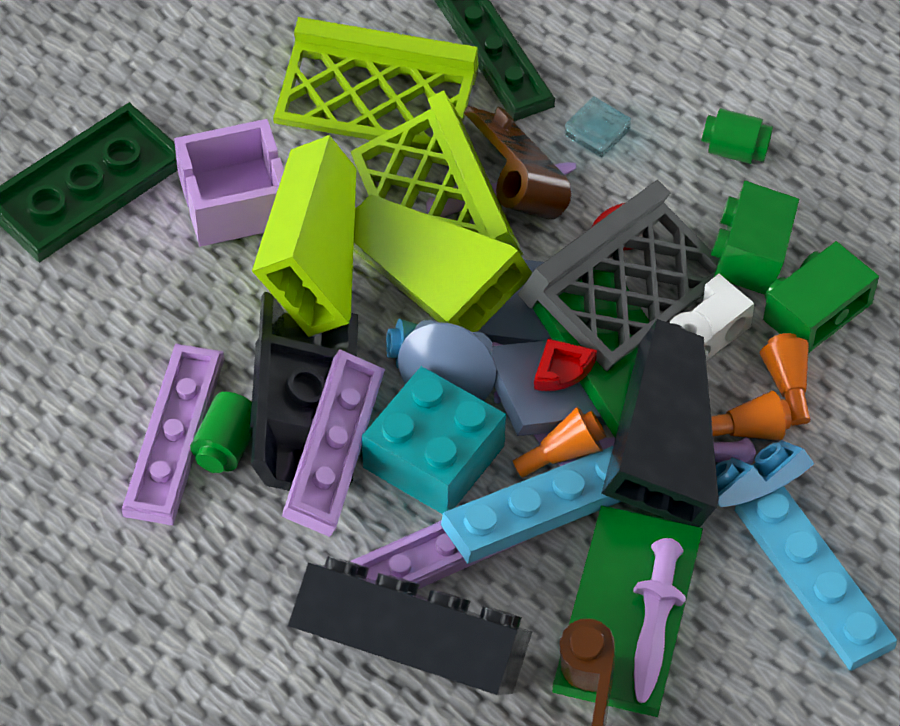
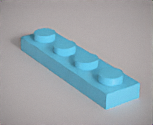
M613 446L443 513L441 526L464 560L469 564L600 510L601 505L609 507L622 502L601 494Z
M784 486L753 501L735 505L737 515L849 671L895 649L897 643L895 636Z

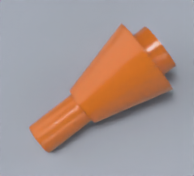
M783 333L770 338L767 345L760 350V356L782 397H785L789 405L791 425L808 424L811 419L805 392L807 389L809 343L805 339L797 338L795 334Z
M775 391L765 393L728 410L726 414L711 416L713 437L729 434L735 437L781 441L785 436L786 429L791 427L789 405L785 399H780Z
M577 406L540 442L541 445L514 459L513 464L519 475L524 478L549 463L556 464L603 451L599 441L607 436L594 412L591 410L584 414Z

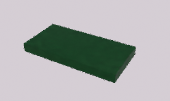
M128 102L1 184L0 226L40 263L178 171L175 143L135 106Z

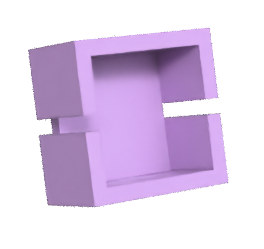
M268 119L174 138L178 175L187 206L189 207L199 247L264 233L284 172L281 159L278 158L277 146Z

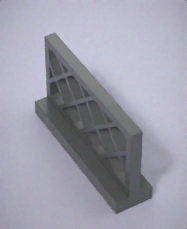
M658 179L539 265L518 293V296L530 309L541 303L582 347L597 350L596 361L606 372L638 348L639 343L656 319L669 323L674 316L682 313L704 295L705 284L713 279L719 258L711 256V250L664 203L671 192ZM660 222L673 235L674 243L654 240L653 226ZM623 248L644 251L645 266L624 262ZM655 253L675 257L676 272L656 268ZM687 259L698 261L711 275L707 278L689 275ZM593 270L614 273L615 289L594 285ZM625 275L646 279L647 295L626 291ZM657 282L677 285L678 301L658 297ZM563 293L583 296L584 312L571 310L559 296ZM595 298L616 302L617 318L597 315L595 311ZM627 304L648 308L649 323L629 321ZM597 328L617 331L619 347L611 352L597 337Z

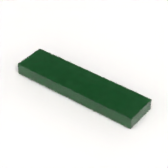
M434 0L462 44L478 47V68L507 113L514 119L513 122L555 107V97L490 0Z

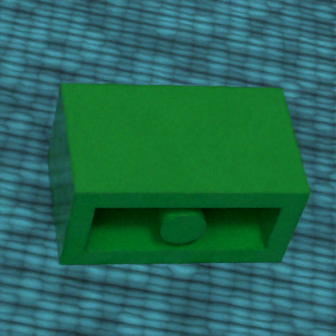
M745 180L738 198L729 196L721 215L720 224L726 225L727 230L719 229L711 251V256L719 258L714 277L720 274L731 284L765 295L771 284L777 280L784 264L799 198Z
M835 241L821 253L819 251L811 253L803 261L800 268L788 278L780 277L771 284L765 294L766 305L763 320L779 334L792 333L797 338L807 340L809 343V353L873 304L879 275Z

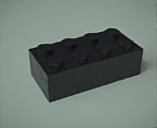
M327 556L325 565L308 562L288 623L289 627L494 695L513 694L533 632L519 627L522 617L487 607H482L481 613L477 614L468 611L471 602L468 599L431 589L428 597L417 594L420 584L393 575L378 573L375 581L366 578L369 567L344 559Z

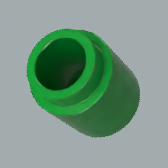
M720 108L717 117L708 115L701 142L709 144V154L752 164V160L764 163L774 126L763 124L762 118Z

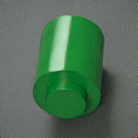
M220 392L215 396L190 445V450L200 467L212 473L228 472L237 468L253 436V427H250L252 401L233 392Z

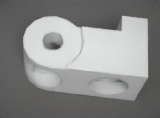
M718 274L705 284L703 302L695 307L692 312H684L674 316L669 323L678 324L687 331L703 336L707 361L751 327L754 302L722 275Z

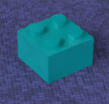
M421 366L362 435L363 468L443 514L459 504L504 448L506 413Z

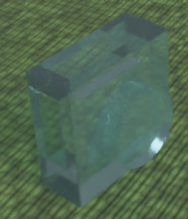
M593 96L566 122L565 136L602 158L630 131L631 118Z

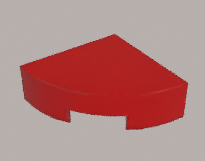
M547 339L534 378V390H562L580 382L595 365L597 350Z

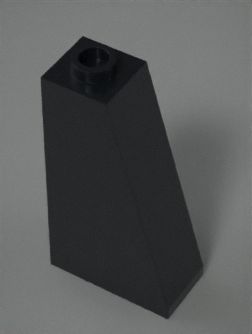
M656 319L638 346L601 494L671 521L699 528L715 511L719 500L704 337L687 331L678 324Z

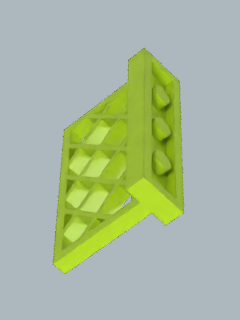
M298 17L294 30L295 43L274 113V124L373 140L390 131L383 129L377 122V119L397 109L406 122L414 117L404 104L423 93L427 98L434 96L435 92L432 88L444 81L461 84L459 94L452 97L450 101L464 122V112L468 106L472 86L475 85L478 75V47ZM303 58L321 60L328 69L307 80L300 71V66ZM355 66L366 68L372 77L353 88L342 75V73ZM398 74L410 75L417 85L397 95L387 81ZM335 78L345 92L324 103L314 89ZM296 80H298L300 84L295 87ZM380 86L390 100L369 111L359 96ZM306 93L317 106V108L304 115L288 112L290 102ZM352 101L362 114L360 117L347 123L337 121L331 112ZM422 131L414 136L410 147L426 150L432 137H428Z
M444 90L427 99L431 107L428 111L350 151L368 195L373 194L385 199L391 185L408 188L401 205L412 209L420 191L435 194L437 196L427 215L512 245L521 256L524 255L464 123ZM430 127L432 128L434 134L426 150L410 147L415 135ZM383 152L393 154L385 172L369 169L366 161ZM404 157L421 160L413 179L396 175ZM433 163L449 166L442 185L425 182ZM455 183L457 184L459 189L453 188ZM448 198L465 202L457 221L440 217ZM471 218L473 219L474 224H469Z

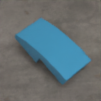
M783 440L763 448L756 455L753 465L733 457L730 460L722 461L716 464L719 497L717 506L738 505L768 495L802 475L814 465V462L804 448Z

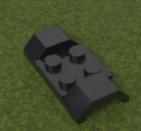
M264 292L261 296L259 338L255 343L250 427H253L251 466L265 486L290 491L333 358L339 349L357 357L358 314L351 313L349 324L308 337L289 313L284 312L279 302L271 293Z

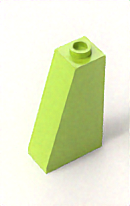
M330 135L290 150L252 272L308 337L349 324L351 318L357 168Z
M370 194L359 206L355 207L354 251L437 322L451 323L466 328L471 332H478L527 282L532 274V271L518 250L507 243Z

